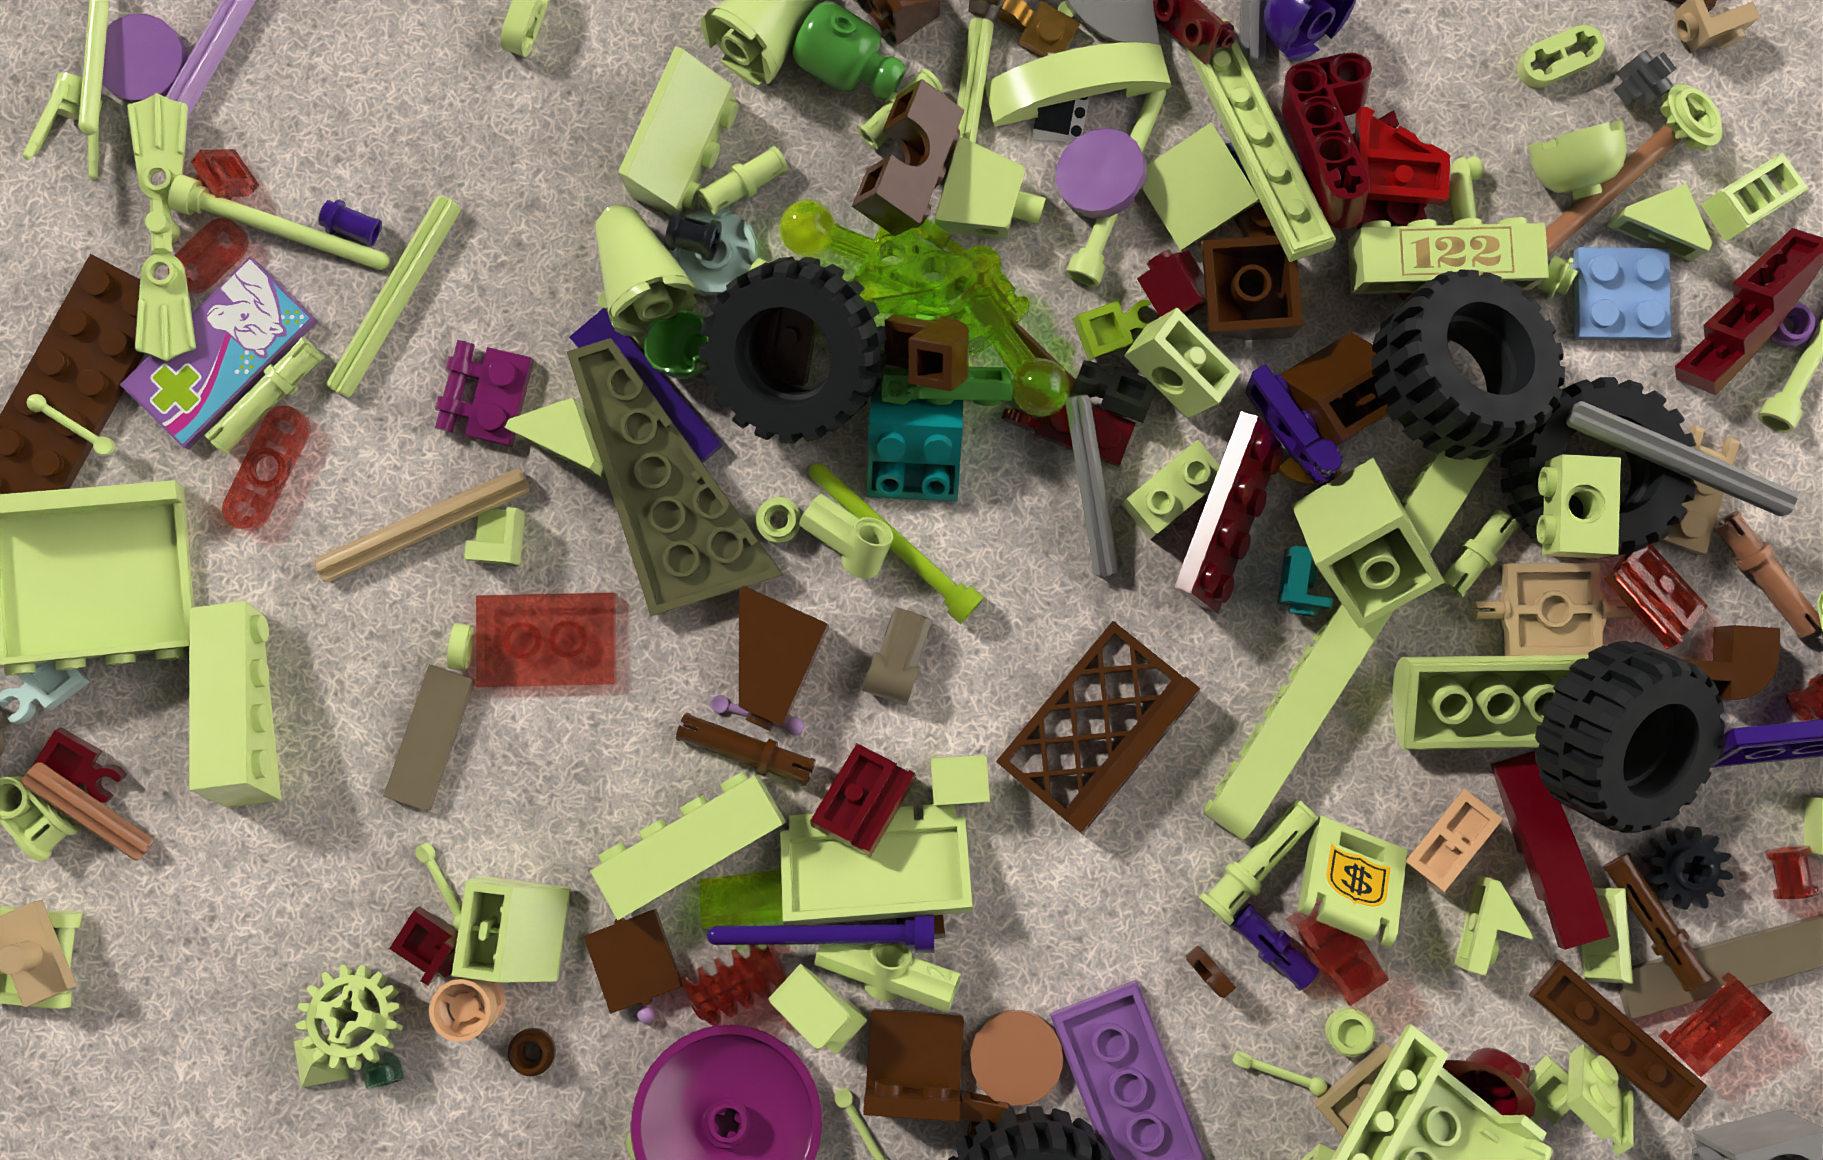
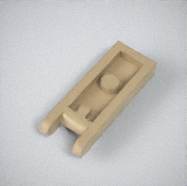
M1695 424L1691 426L1689 433L1692 432L1696 442V446L1691 448L1734 465L1740 445L1739 439L1728 436L1723 443L1722 452L1701 446L1705 428ZM1691 479L1690 483L1696 484L1698 487L1694 500L1682 503V506L1687 508L1688 513L1680 524L1669 526L1670 534L1659 542L1696 555H1704L1707 553L1725 493Z

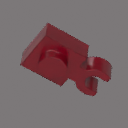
M62 727L54 730L33 765L38 762L45 764L78 788L81 784H84L89 795L103 803L111 800L113 794L103 788L102 778L106 776L116 782H120L127 775L117 765L102 766L96 763L102 750Z

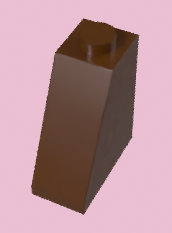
M743 585L739 593V707L749 711L745 719L746 721L771 731L774 723L782 727L785 726L827 634L829 625L822 620Z

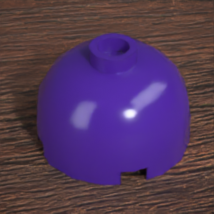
M1267 0L1263 21L1266 33L1276 47L1290 61L1303 60L1320 50L1314 43L1325 34L1332 39L1340 31L1350 17L1356 0Z

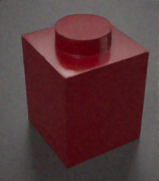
M1168 249L1161 252L1147 262L1150 270L1137 278L1159 317L1175 308H1178L1188 317L1206 305L1204 274L1190 251L1172 253Z

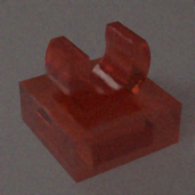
M235 149L199 150L191 161L198 172L195 179L200 180L202 186H208L215 198L231 200L232 197L249 196L259 186V183Z

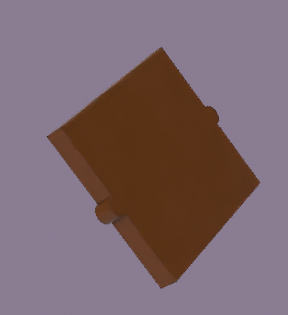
M657 909L627 920L624 918L620 920L615 919L614 925L584 936L610 1014L638 1003L648 1005L652 1002V998L683 987Z

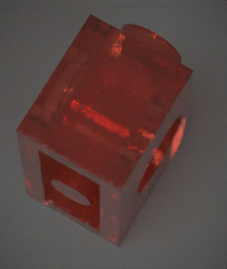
M1317 898L1315 906L1308 916L1297 911L1285 920L1315 965L1319 968V971L1337 998L1352 1006L1389 981V978L1362 938L1317 921L1319 904L1323 901Z

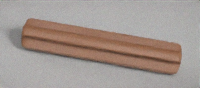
M38 762L33 765L21 781L24 787L132 860L138 861L154 842L151 836L43 763Z

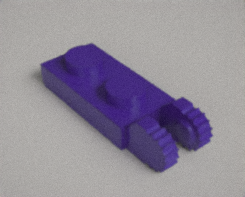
M1266 364L1254 370L1246 387L1245 393L1294 461L1300 465L1307 476L1311 477L1310 480L1319 485H1325L1334 480L1337 470L1341 468L1343 463L1341 460L1343 456L1340 455L1341 452L1337 451V446L1331 440L1319 438L1320 436L1317 434L1318 428L1314 419L1307 411H1300L1291 398L1288 384L1280 375H1274Z

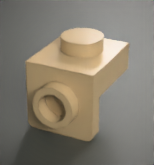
M1687 0L1674 12L1676 17V34L1681 41L1687 43L1691 53L1716 44L1718 50L1738 43L1746 37L1744 31L1760 18L1753 1L1710 17L1704 0Z

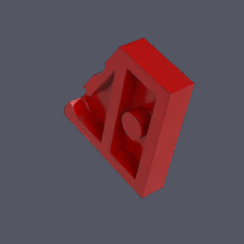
M1361 106L1356 112L1355 144L1370 178L1367 199L1435 205L1446 203L1449 200L1451 155L1433 144L1421 142L1416 134L1402 126H1399L1397 129L1389 126L1373 116L1374 110Z

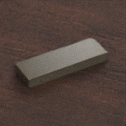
M429 664L383 797L425 811L432 809L476 681L475 678Z

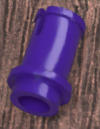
M340 199L335 202L327 200L322 206L318 218L319 225L325 227L326 233L333 235L338 232L361 241L370 247L375 245L382 229V220L350 209Z

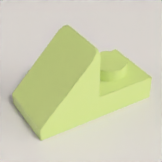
M1477 875L1454 965L1486 976L1488 966H1492L1498 956L1499 941L1496 938L1498 930L1532 940L1533 935L1501 881Z
M802 964L769 997L770 1003L815 1049L820 1050L825 1046L836 1055L868 1021L861 1010Z

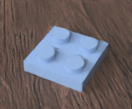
M1578 247L1573 251V269L1578 271L1573 281L1574 340L1665 341L1671 338L1669 248Z

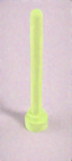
M89 0L78 123L81 132L87 135L96 133L99 126L109 0Z
M1166 89L1147 93L1130 135L1138 143L1142 153L1165 99ZM1118 213L1111 217L1096 219L1085 248H1080L1078 254H1073L1065 271V274L1070 279L1091 287L1099 286L1106 269L1103 264L1105 257L1102 255V252Z
M179 174L171 185L168 205L172 210L187 215H192L194 212L201 214L203 211L378 270L385 269L389 265V257L384 252L210 194L209 189L202 186L200 180Z
M1823 317L1782 392L1776 393L1773 398H1768L1757 416L1759 421L1778 432H1793L1803 415L1800 409L1802 407L1800 398L1823 358Z

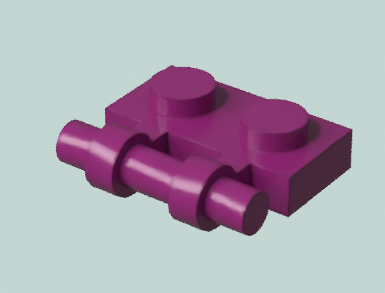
M457 340L453 357L448 356L445 371L449 372L444 394L443 396H438L435 410L439 411L435 429L453 433L457 416L469 419L465 432L466 436L513 447L515 434L506 429L505 426L510 418L521 415L534 359L487 347L482 365L471 362L475 345ZM467 377L479 379L473 404L461 401Z

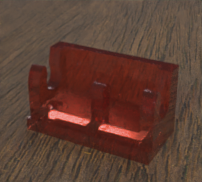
M1729 972L1721 978L1726 984L1671 1034L1664 1029L1658 1035L1700 1077L1707 1073L1773 1013L1738 978Z

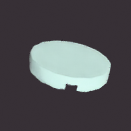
M703 208L686 217L710 223L713 219L721 222L720 242L713 260H704L702 254L678 247L674 251L669 250V252L694 282L697 295L705 298H715L718 294L727 290L726 285L749 271L753 262L759 258V244L752 227L740 216L733 214L732 211L722 209L712 217Z

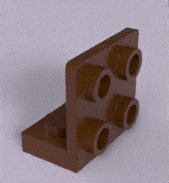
M883 1008L872 1009L863 1115L959 1122L964 1017L962 1014Z

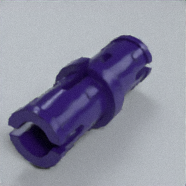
M1250 903L1246 904L1233 917L1234 922L1230 926L1235 928L1259 951L1258 957L1265 964L1271 962L1299 991L1306 988L1319 973V968L1306 959L1290 943L1291 937L1284 930L1277 931Z

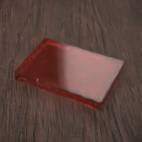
M616 593L476 595V687L617 684Z

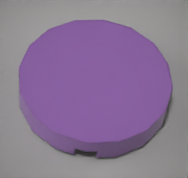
M128 14L112 21L107 27L102 84L117 98L131 104L142 101L155 93L166 96L188 59L187 49L179 35L162 19L149 14Z
M1111 128L1091 130L1075 138L1063 151L1056 166V185L1063 200L1072 210L1081 212L1083 216L1090 218L1111 217L1127 209L1135 201L1134 196L1139 192L1140 187L1143 189L1147 180V163L1138 143L1127 133Z

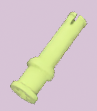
M1295 799L1279 820L1271 826L1239 863L1234 861L1225 867L1226 874L1209 893L1203 892L1198 897L1199 900L1222 922L1230 926L1234 922L1233 915L1250 896L1256 897L1261 892L1260 888L1262 885L1260 882L1297 843L1298 839L1318 820V817L1304 803Z

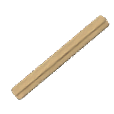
M516 468L317 557L315 569L324 582L333 581L528 494L530 483L525 473L521 469Z

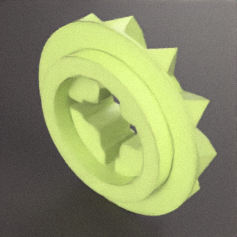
M1676 84L1662 95L1663 105L1660 107V110L1668 120L1666 126L1672 128L1675 132L1676 139L1681 138L1688 148H1697L1703 152L1720 142L1723 135L1721 117L1715 104L1706 94L1692 86Z

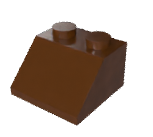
M1277 235L1213 239L1201 242L1208 334L1241 340L1291 338L1303 326L1298 260L1289 262Z

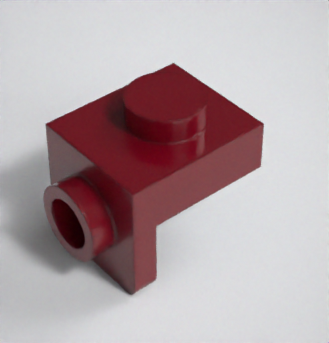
M419 906L413 910L389 949L425 972L420 981L429 986L440 975L447 979L452 973L458 931Z

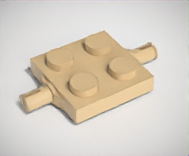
M1600 563L1501 565L1502 593L1499 601L1474 600L1471 609L1490 610L1471 612L1473 620L1500 619L1504 630V656L1588 654V652L1603 646V629L1607 618L1632 619L1635 615V610H1617V608L1635 607L1633 599L1606 600L1601 587Z

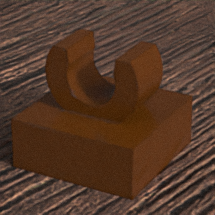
M960 1091V1119L969 1121L967 1135L971 1138L977 1134L975 1126L986 1119H989L991 1124L1002 1120L1000 1112L1008 1110L1007 1102L994 1101L988 1095Z

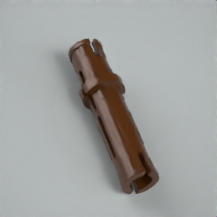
M688 712L681 719V722L684 724L683 726L679 725L677 729V741H683L755 767L758 774L766 776L769 772L799 783L801 786H807L810 780L809 774L813 772L816 759L780 748L775 740L768 739L767 742L692 716Z
M1627 852L1605 864L1602 868L1608 873L1616 887L1626 889L1628 906L1653 941L1652 950L1656 956H1663L1681 983L1685 992L1691 991L1711 980L1712 975L1705 969L1687 942L1690 939L1689 934L1685 929L1679 930L1655 891L1632 860L1631 854Z

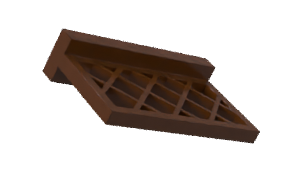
M1112 621L997 759L996 763L1083 835L1199 695L1200 687L1186 676L1184 678L1116 622ZM1114 635L1130 647L1132 665L1104 667L1102 650ZM1135 652L1149 663L1136 664ZM1098 656L1099 668L1087 669ZM1157 669L1171 680L1160 695L1140 696L1137 671ZM1132 671L1135 697L1107 700L1105 674ZM1100 675L1102 700L1075 703L1073 685L1080 676ZM1069 692V703L1058 704L1064 695ZM1153 702L1142 715L1141 703ZM1136 704L1138 722L1129 731L1111 732L1108 706ZM1103 707L1105 733L1078 735L1076 709ZM1070 710L1073 736L1046 738L1044 719L1051 711ZM1039 727L1040 739L1028 740ZM1124 737L1113 751L1111 738ZM1106 739L1108 758L1104 763L1097 767L1081 768L1079 741ZM1073 742L1076 768L1049 771L1046 744ZM1041 745L1042 772L1023 773L1010 762L1021 747ZM1095 773L1083 787L1082 774ZM1077 774L1078 794L1065 808L1051 797L1049 777ZM1044 777L1045 791L1031 779Z

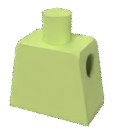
M959 137L936 212L934 230L944 233L1007 239L1012 218L1039 225L1046 198L1020 191L1024 180L1025 167L966 138Z

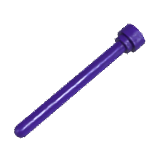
M915 915V919L906 920V924L713 926L707 932V939L713 945L906 944V949L915 948V953H934V915Z

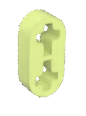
M549 0L511 1L501 31V47L503 50L524 57L530 54Z
M1583 24L1537 42L1529 47L1519 59L1517 65L1518 76L1529 87L1541 88L1589 68L1601 57L1605 47L1604 37L1595 27ZM1577 41L1580 44L1588 43L1590 46V50L1586 54L1579 51L1568 56L1566 52ZM1536 57L1539 61H1545L1552 57L1555 59V62L1545 71L1542 69L1533 70L1531 67Z

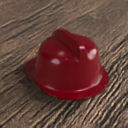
M1487 1047L1474 1051L1465 1061H1445L1443 1068L1501 1115H1525L1529 1119L1534 1115L1536 1103L1532 1093L1527 1088L1531 1074L1529 1065L1519 1062L1506 1052Z

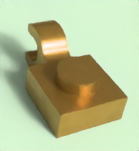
M1004 0L1000 7L1001 12L997 18L1023 32L1018 45L1041 58L1047 56L1048 53L1055 54L1066 51L1080 26V22L1041 1L1034 12L1023 0Z

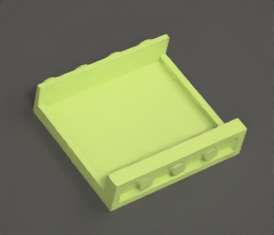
M175 480L0 494V668H4L5 676L36 673V665L55 663L56 671L86 668V660L105 658V665L107 666L136 663L135 655L155 653L156 661L185 658V650L190 649V608L194 607L184 486Z

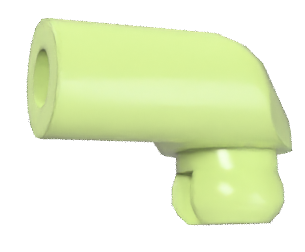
M1462 156L1451 165L1449 197L1453 222L1477 218L1472 180H1480L1483 176L1484 168L1481 159L1476 156H1471L1467 159Z

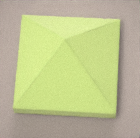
M325 1034L324 1036L329 1043H331V1041L328 1040L329 1034ZM303 1039L294 1041L301 1088L349 1078L347 1061H345L341 1070L330 1068V1057L324 1063H319L312 1059L317 1047L308 1050L300 1044Z

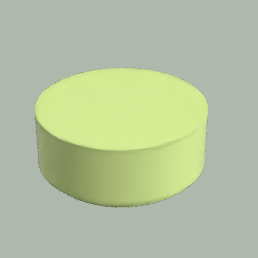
M454 623L447 652L448 669L463 671L468 669L475 630L472 625Z
M1344 1007L1334 1011L1329 1016L1325 1026V1035L1328 1043L1338 1053L1348 1057H1356L1370 1049L1375 1038V1029L1372 1021L1366 1014L1356 1008Z

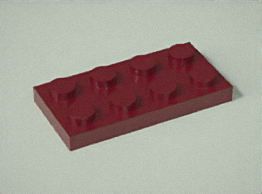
M1241 412L1174 585L1175 589L1199 607L1214 613H1219L1222 603H1226L1231 597L1234 588L1233 573L1238 560L1244 559L1249 550L1251 541L1249 531L1254 518L1259 517L1265 508L1267 500L1266 486L1271 474L1274 475L1279 470L1283 458L1281 442L1259 416Z

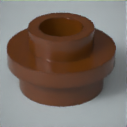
M527 1028L520 1031L513 1037L508 1047V1059L515 1071L524 1076H537L544 1073L552 1065L556 1055V1047L552 1037L539 1028ZM534 1043L539 1047L540 1057L533 1060L526 1056L525 1046L527 1044Z

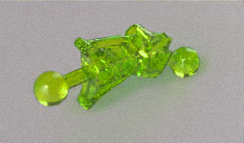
M801 199L791 203L782 213L778 229L780 239L787 249L795 255L802 257H814L827 250L861 263L862 265L855 276L847 282L849 283L856 279L865 288L860 294L866 304L874 300L880 313L916 318V314L934 316L936 320L944 316L965 323L969 328V355L979 353L989 346L994 348L1014 375L1012 379V396L1017 407L1027 415L1046 417L1055 414L1066 404L1070 394V383L1065 370L1053 360L1036 359L1014 330L1015 325L1028 315L1030 301L1025 296H1016L1014 293L1016 289L1002 272L1000 256L994 249L978 245L967 250L953 241L950 233L929 219H926L920 227H913L897 236L880 227L875 238L872 239L836 225L835 218L828 207L818 200ZM918 235L927 240L928 242H930L931 244H933L934 246L922 242L919 239ZM888 256H894L902 261L896 265H887L881 260ZM936 272L941 274L944 279L933 282L925 279L923 276L927 273ZM963 294L952 306L948 303Z

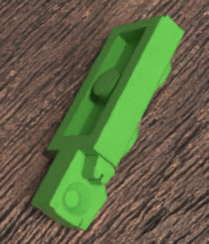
M969 366L967 380L952 391L909 384V369H883L881 389L883 402L905 405L911 399H926L932 404L946 405L953 403L954 400H972L978 405L994 406L999 404L1000 401H1012L1013 383L1009 370L1005 367Z

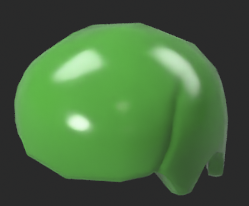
M678 309L676 310V315L671 318L655 319L651 323L644 339L645 357L652 368L675 379H691L709 368L708 361H701L699 359V345L708 341V337L700 332L706 316Z

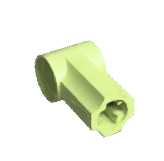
M822 493L812 500L799 523L804 530L842 555L841 564L849 574L862 579H870L878 575L893 540L891 528L883 521L871 517L859 519Z

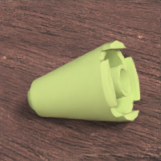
M724 0L709 9L701 18L700 29L710 49L717 44L725 54L720 60L724 66L752 85L760 86L763 81H766L767 85L776 77L795 42L802 24L812 11L817 0Z
M613 205L606 208L595 223V232L608 316L614 330L623 336L646 335L644 328L650 326L655 319L671 318L676 315V310L678 309L692 311L697 303L694 294H698L694 282L637 210L623 205Z

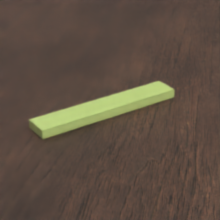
M1237 40L1227 49L1222 47L1215 48L1208 64H1204L1185 47L1289 262L1333 248L1336 238Z

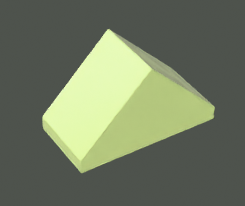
M1687 183L1625 207L1611 217L1607 225L1611 229L1654 247L1669 248V253L1690 262L1708 252L1713 243Z

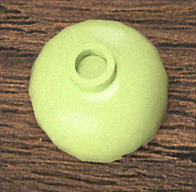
M1622 119L1555 137V140L1546 143L1540 141L1527 146L1537 179L1545 188L1556 193L1572 191L1574 200L1602 193L1600 183H1604L1617 175L1623 167L1627 153Z

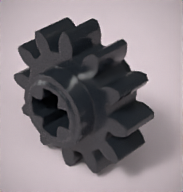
M1687 826L1683 832L1679 828L1667 827L1666 837L1668 841L1655 838L1649 840L1652 847L1657 850L1655 856L1645 855L1642 857L1641 860L1644 863L1654 866V872L1648 873L1644 877L1649 883L1660 884V887L1655 892L1660 900L1669 901L1672 899L1674 907L1687 910L1691 903L1696 907L1706 909L1709 905L1706 894L1718 897L1725 896L1723 889L1717 883L1719 879L1730 880L1733 878V874L1727 870H1722L1720 866L1721 863L1731 858V854L1714 851V848L1719 843L1720 838L1718 836L1708 834L1702 836V831L1699 827ZM1685 862H1692V870L1690 873L1683 872V866Z

